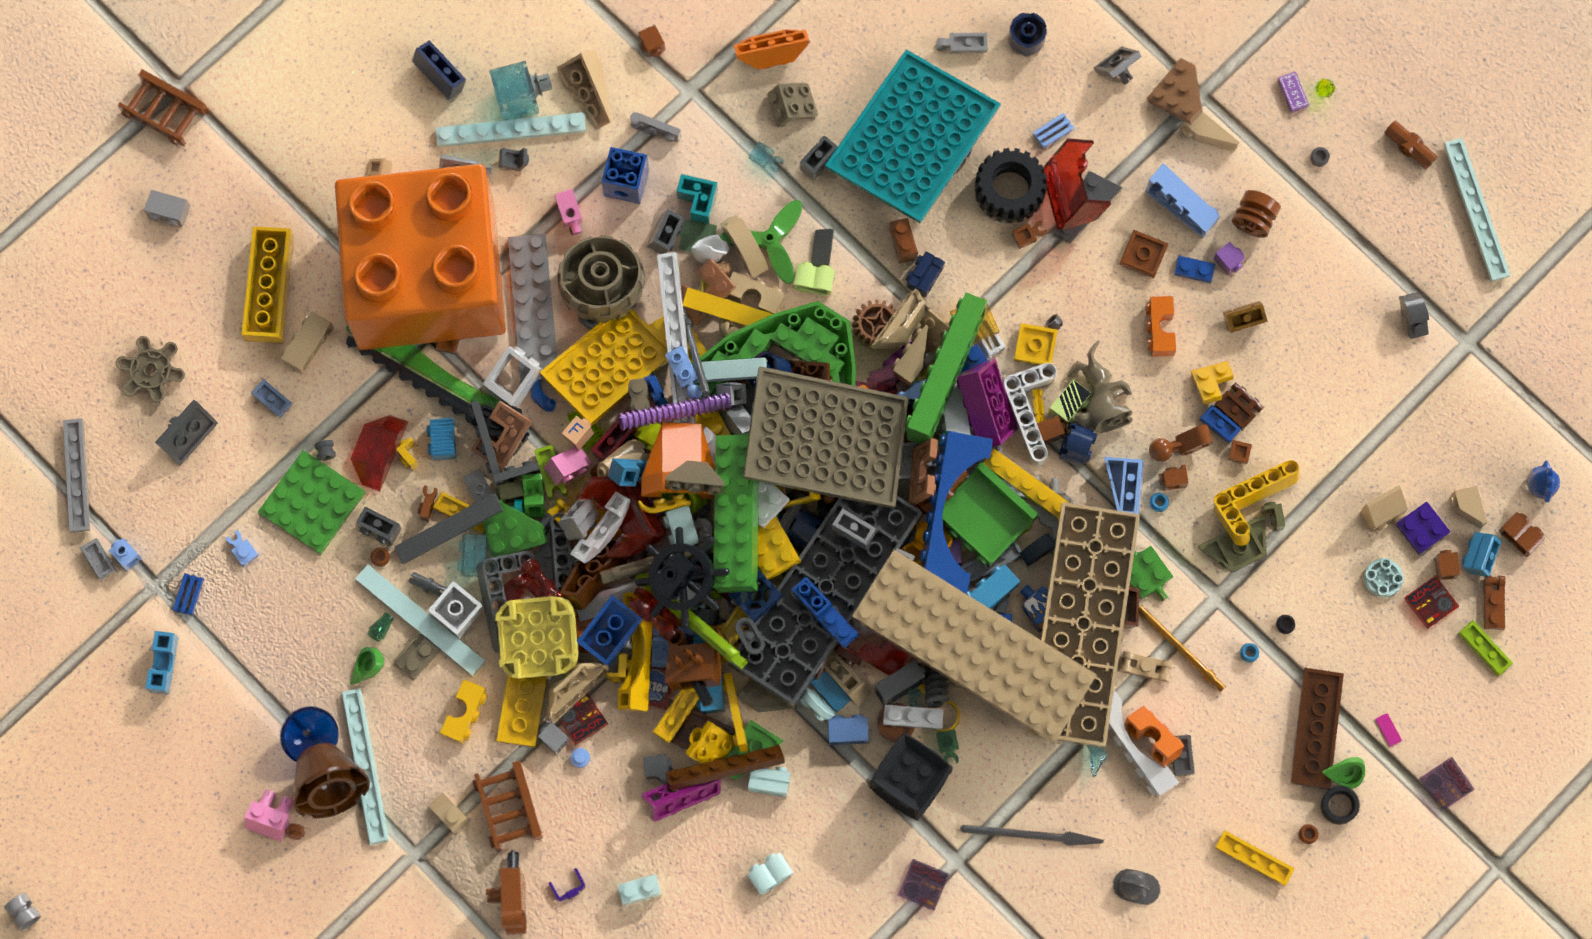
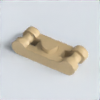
M1127 651L1123 652L1122 658L1124 660L1123 664L1120 665V672L1169 682L1170 675L1168 674L1169 669H1172L1173 662L1141 656ZM1131 661L1137 662L1136 668L1130 666ZM1156 666L1162 668L1161 673L1155 672Z

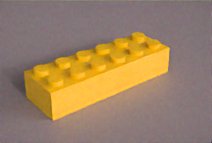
M253 226L241 333L245 341L283 343L294 234L291 228Z

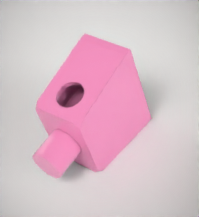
M573 189L555 194V201L564 227H569L571 235L582 233L579 224L582 222V216ZM573 213L574 216L568 217V214Z

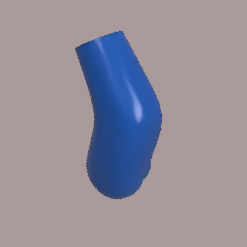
M536 380L531 388L532 400L547 412L553 411L556 406L555 400L550 399L543 393L540 381Z

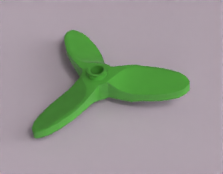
M800 200L791 201L781 209L773 219L769 230L764 232L750 230L759 248H764L768 251L770 263L775 273L786 284L793 282L794 270L789 255L780 241L790 233L802 213V203ZM725 232L720 235V238L726 241L728 245L734 246Z

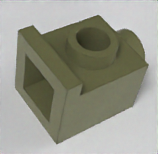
M517 477L515 482L507 480L502 482V485H498V488H495L498 499H501L505 504L515 502V499L524 500V491L520 477Z

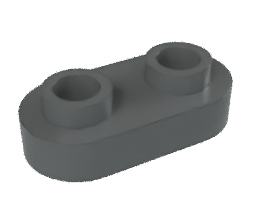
M750 618L739 619L735 629L745 649L751 655L761 654L765 648V641L756 625ZM748 626L749 630L747 632L742 631V627ZM754 642L759 644V647L756 649L751 647Z

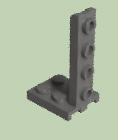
M477 401L471 402L472 407L469 408L472 419L476 418L478 426H474L477 437L482 438L481 451L483 456L487 455L489 461L485 463L488 474H493L496 486L501 485L502 482L507 480L514 481L517 477L521 479L522 475L541 473L538 462H533V460L523 462L522 466L515 468L514 465L503 469L504 472L500 473L481 406Z

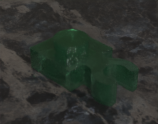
M949 730L936 733L939 753L945 752L944 759L947 762L949 757H953L955 764H958L959 758L954 753L955 750H959L956 731Z

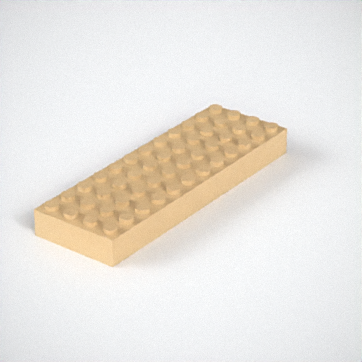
M1066 502L1061 504L1041 641L1092 671L1097 676L1057 741L1099 748L1106 747L1140 514ZM1027 728L1026 736L1043 738Z
M893 550L852 616V619L1053 744L1057 741L1097 676L1092 671L896 550Z

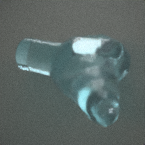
M1087 746L1091 752V775L1095 777L1101 765L1107 760V753L1103 749Z

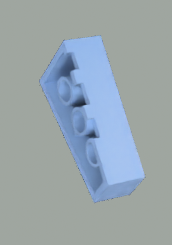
M1164 163L1149 179L1145 192L1203 238L1218 222L1220 217L1218 211L1209 206Z

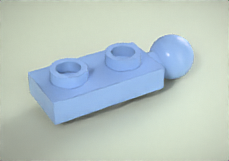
M680 346L665 354L681 388L688 387V397L693 400L700 398L702 395L701 387L695 384L699 380L684 347Z

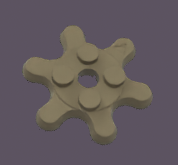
M140 336L136 340L138 348L136 356L131 358L120 356L116 360V367L118 369L126 370L130 373V380L123 386V393L126 396H133L138 390L147 389L154 402H161L165 397L163 391L164 383L170 380L180 382L185 378V372L181 368H175L170 364V360L177 353L178 347L174 342H168L163 348L156 350L151 347L148 337ZM150 365L155 366L156 371L148 375L146 373L147 367Z

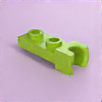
M553 445L535 449L534 452L549 500L552 501L554 499L553 492L555 490H560L562 495L566 497L568 494L564 483L556 486L544 469L547 462L556 456Z

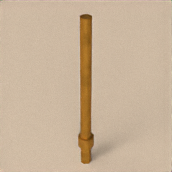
M1142 605L1139 607V614L1203 675L1207 682H1211L1220 692L1226 688L1215 676L1216 674L1211 669H1207Z

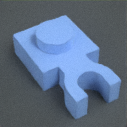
M236 530L237 539L235 541H232L229 536L225 539L230 545L235 546L231 551L244 567L259 555L247 539L242 541V535Z

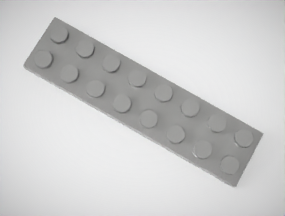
M546 234L508 237L517 347L525 352L524 356L528 359L532 357L540 363L539 367L544 369L557 358ZM519 361L520 381L522 383L531 369ZM539 376L537 379L539 381H545L541 376Z

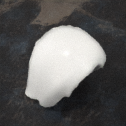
M719 235L700 239L691 248L694 259L703 265L709 259L718 262L730 251L728 243L723 241Z

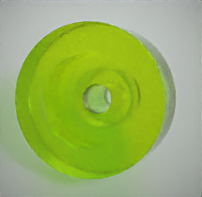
M1322 78L1316 84V93L1319 97L1328 98L1335 92L1336 88L1330 79Z

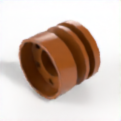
M1247 190L1240 201L1241 207L1236 209L1232 223L1244 233L1258 238H1265L1268 236L1273 225L1272 221L1276 220L1281 206L1274 198L1265 193Z

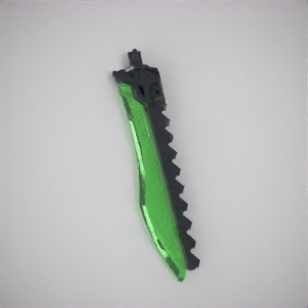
M347 325L346 329L351 334L349 326ZM348 336L346 340L348 347H357L354 338ZM414 345L359 350L362 356L372 355V360L375 364H386L385 368L388 373L399 372L401 381L411 380L414 389H426L425 394L428 398L438 397V402L441 406H452V412L455 415L465 414V420L471 423L472 426H478L476 418L472 419L469 411V408L472 407L471 404L383 355L381 352L386 353L470 402H479L489 436L498 441L505 428L489 417L500 400L454 377L434 363ZM512 407L514 410L522 414V409ZM526 432L521 442L525 443L530 433Z

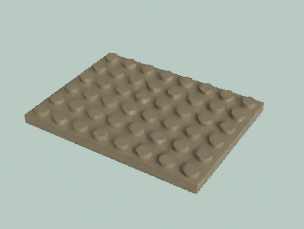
M760 366L757 372L743 479L893 509L896 506L909 397Z

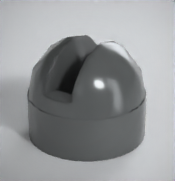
M1054 314L1047 320L1046 325L1051 329L1059 330L1063 326V321L1057 314Z

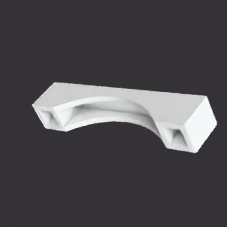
M1114 690L1108 730L1114 735L1112 739L1118 747L1121 746L1125 751L1124 756L1129 763L1132 762L1137 768L1135 772L1141 780L1144 778L1148 784L1146 787L1150 794L1159 798L1179 782L1168 766L1163 768L1159 763L1141 753L1132 743L1123 724L1122 700Z

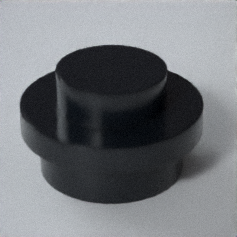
M1281 615L1276 621V628L1282 634H1289L1295 629V620L1290 615Z

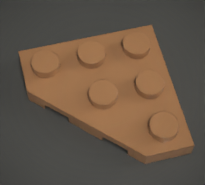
M1180 58L1147 97L1148 102L1192 125L1203 111L1196 66Z

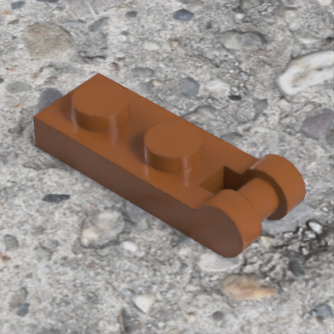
M1490 575L1489 577H1484V629H1505V576L1498 575V577H1492ZM1491 585H1497V590H1491Z

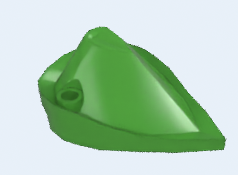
M365 647L360 651L352 672L351 685L369 679L379 673L384 666V658L378 649Z
M1351 757L1322 772L1341 786L1356 788L1361 785L1365 777V762L1360 757Z

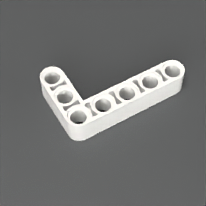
M1045 363L1015 373L1004 380V387L1018 432L1028 458L1034 466L1043 465L1046 462L1048 452L1025 392L1046 386L1055 380L1057 371L1056 367L1051 363ZM1048 370L1052 373V376L1045 377L1042 372ZM1032 377L1034 382L1027 383L1025 378ZM1014 383L1017 387L1009 389L1007 384ZM1020 400L1023 402V406L1017 407L1013 402ZM1026 417L1030 420V423L1023 424L1020 419ZM1034 435L1037 440L1031 442L1027 439V436ZM1040 452L1043 454V458L1036 459L1033 454Z

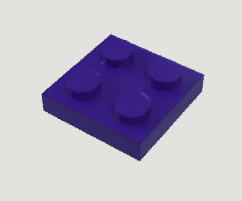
M1427 501L1395 524L1418 555L1451 532Z

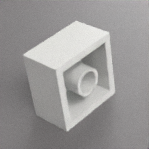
M453 581L429 608L428 612L460 639L484 612V607Z

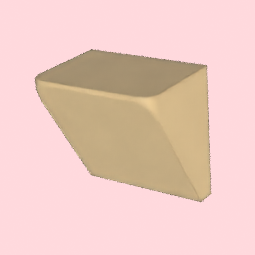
M385 158L370 159L367 176L391 174L392 162Z

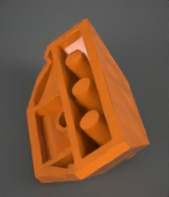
M785 29L748 37L733 46L737 59L759 70L794 62L810 41L806 30Z

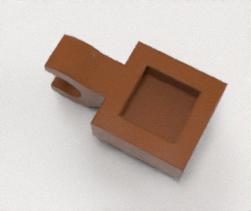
M425 485L422 491L426 498H424L423 503H420L418 514H420L421 520L429 522L438 490L434 488L433 493L428 494V486Z

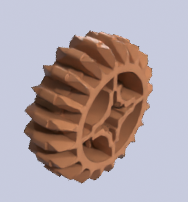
M878 299L875 300V304H872L869 300L868 307L862 304V310L857 309V315H853V320L855 321L852 323V327L855 328L853 334L857 335V341L862 340V346L868 343V349L872 348L870 346L887 324L883 319V315L885 314L891 318L896 309L892 310L893 304H889L887 307L885 300L882 304H879ZM874 312H878L876 316H874V317H869V316H868V317L866 318V316H867L868 314L874 313ZM880 318V325L876 328L875 331L874 325H876ZM862 324L871 330V336L863 330Z

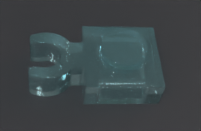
M761 142L756 144L749 155L750 160L763 168L769 164L774 172H778V167L774 165L775 162L784 163L783 158L780 156L774 157V150Z

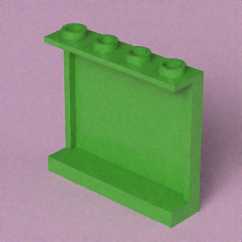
M981 461L976 470L955 490L953 496L945 501L942 522L949 529L948 533L954 539L958 538L963 542L962 546L968 552L972 551L977 555L976 559L982 565L986 564L990 567L1037 519L1038 513Z

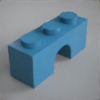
M612 459L608 477L619 486H636L637 481L642 480L648 460Z
M155 631L152 645L154 661L152 669H148L146 689L151 693L170 694L179 639L175 633Z

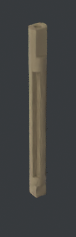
M704 542L694 544L693 546L700 548ZM714 543L706 552L707 555L714 553ZM684 552L688 560L694 556L691 553ZM652 556L601 571L602 582L605 584L649 572L655 558Z

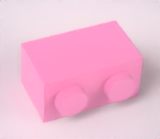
M573 447L552 457L544 466V469L557 486L561 483L568 484L576 476L579 478L584 476L592 462L582 448L578 450L576 447Z

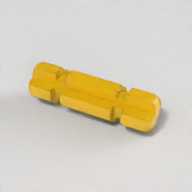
M1039 388L1032 390L1034 416H1036V423L1045 421V416H1043L1045 414L1042 399L1043 393L1042 389Z

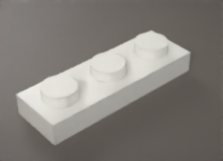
M896 705L884 706L883 725L942 730L943 709Z

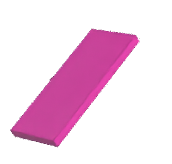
M1388 713L1375 719L1390 747L1402 741Z

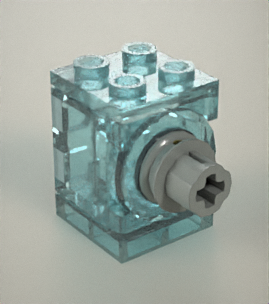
M526 61L489 70L503 121L538 114L537 96H543L542 92L553 90L549 74L537 76V73L535 75L529 74Z

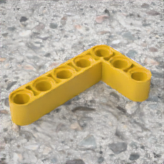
M1285 461L1214 496L1215 514L1236 545L1243 546L1250 541V527L1239 510L1296 484L1300 478L1299 464L1296 461Z

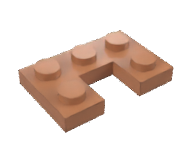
M709 259L697 271L709 285L703 291L705 293L725 299L737 287L713 259ZM683 285L681 287L682 303L688 287L687 285ZM683 306L686 309L688 318L691 319L695 326L699 325L709 315Z
M499 401L489 418L505 428L497 442L491 439L499 469L503 470L509 463L532 421L507 404ZM478 437L471 451L488 461L487 455L483 456L481 451L482 438Z
M930 438L913 448L909 493L910 504L916 505L935 493V476L928 475L927 463L937 458L939 453L937 439Z

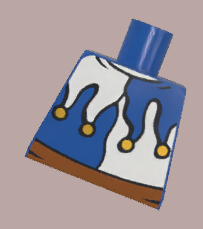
M1027 584L1020 591L1027 599L1022 604V609L1040 633L1043 627L1048 589L1041 586L1035 592Z

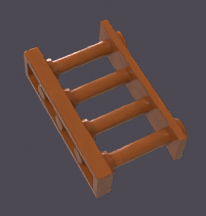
M141 69L138 76L141 79L142 85L128 106L119 102L118 106L122 111L121 114L128 119L132 117L168 137L171 143L185 146L186 142L182 134L195 114L198 115L200 113L205 116L208 108L200 100ZM153 87L157 90V95L142 115L134 109L148 88L151 89ZM169 96L173 98V103L158 124L151 120L150 117L162 99ZM185 105L189 107L188 113L175 132L166 128L179 106Z
M520 760L512 762L513 768L509 772L483 780L480 779L477 773L474 774L476 780L472 781L475 792L479 791L491 831L492 836L488 837L491 848L495 847L497 852L501 851L500 843L526 835L533 836L535 840L543 838ZM509 779H517L519 787H516V790L486 799L483 787ZM517 797L523 799L524 806H521V809L491 817L489 806ZM522 816L524 818L528 817L530 824L526 825L527 827L497 836L494 825Z

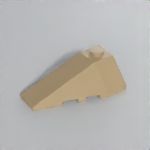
M596 50L580 53L556 67L564 86L573 92L575 100L584 106L585 113L597 128H601L613 121L603 67Z

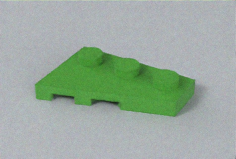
M750 720L744 729L748 751L740 752L739 746L734 745L727 757L777 746L783 740ZM744 773L730 777L734 780H737Z

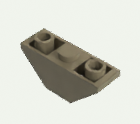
M687 460L665 477V487L670 490L678 491L685 489L693 493L703 491L712 495L724 494V481L707 462Z

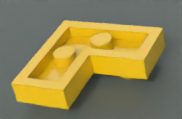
M1228 361L1191 371V376L1204 405L1222 400V394L1217 384L1234 380V375Z

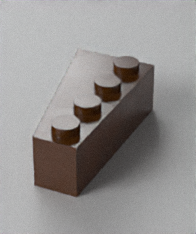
M613 537L605 548L585 564L580 560L576 562L560 591L561 597L569 600L573 609L584 610L607 584L602 582L601 571L624 565L633 553L627 540Z

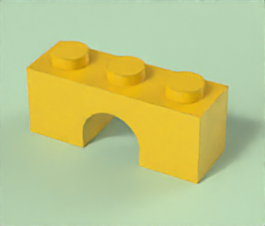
M463 679L456 698L467 705V711L459 718L447 715L440 734L464 745L465 740L469 741L472 730H470L473 722L476 723L480 716L479 708L486 703L488 698L487 690L482 686Z

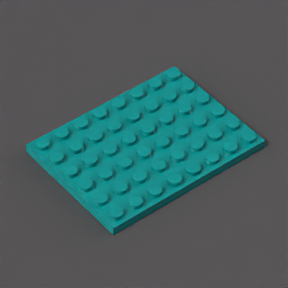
M906 49L830 157L825 168L921 224L1001 107V103Z

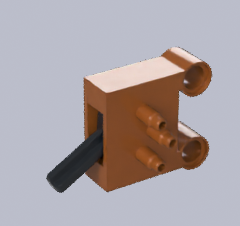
M710 626L726 640L725 635L716 626ZM679 629L670 631L667 636L669 648L665 683L672 690L694 688L704 707L711 706L713 699L707 687L720 686L722 655L708 643L691 644L689 638Z
M511 850V852L507 853V868H500L501 887L486 889V895H488L487 902L501 903L502 928L506 929V935L526 934L525 876L519 867V853Z

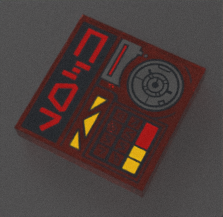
M1436 575L1404 597L1427 629L1459 607Z
M588 692L559 719L575 746L609 725Z

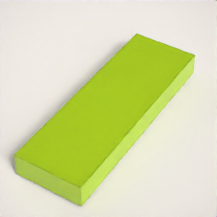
M1474 620L1458 633L1498 677L1513 664Z

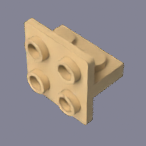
M929 309L920 321V328L923 329L925 325L928 326L925 348L935 355L938 347L941 348L943 343L942 337L944 332L949 330L950 325L933 310Z

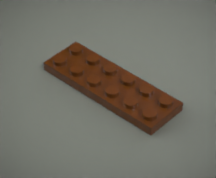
M1304 668L1290 784L1322 789L1331 788V779L1322 771L1333 766L1344 673Z

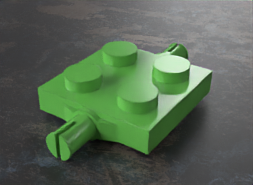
M1152 546L1141 552L1135 551L1130 579L1131 586L1139 588L1141 600L1147 595L1156 592L1159 598L1164 601L1169 596H1167L1162 587L1173 578V575Z

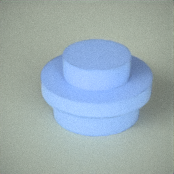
M577 748L571 753L570 759L575 767L583 768L588 765L590 755L586 749Z

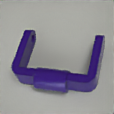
M574 868L582 885L567 891L563 896L559 897L552 882H549L558 901H564L567 898L571 899L577 896L578 892L585 889L586 885L577 868Z

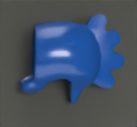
M1547 460L1542 466L1532 469L1527 479L1528 490L1533 496L1544 499L1547 503L1558 492L1560 477Z

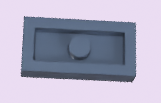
M265 379L251 392L256 399L279 418L293 405L291 401Z

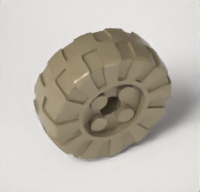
M590 236L580 240L579 243L571 246L565 252L564 259L560 262L558 268V288L562 300L569 310L572 309L578 317L584 320L589 319L597 323L609 322V320L620 319L629 314V311L637 306L642 297L645 284L642 262L638 254L634 253L628 243L623 240L614 239L613 236Z

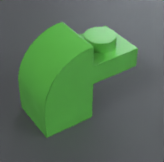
M542 474L522 475L526 516L530 518L544 517L545 503Z

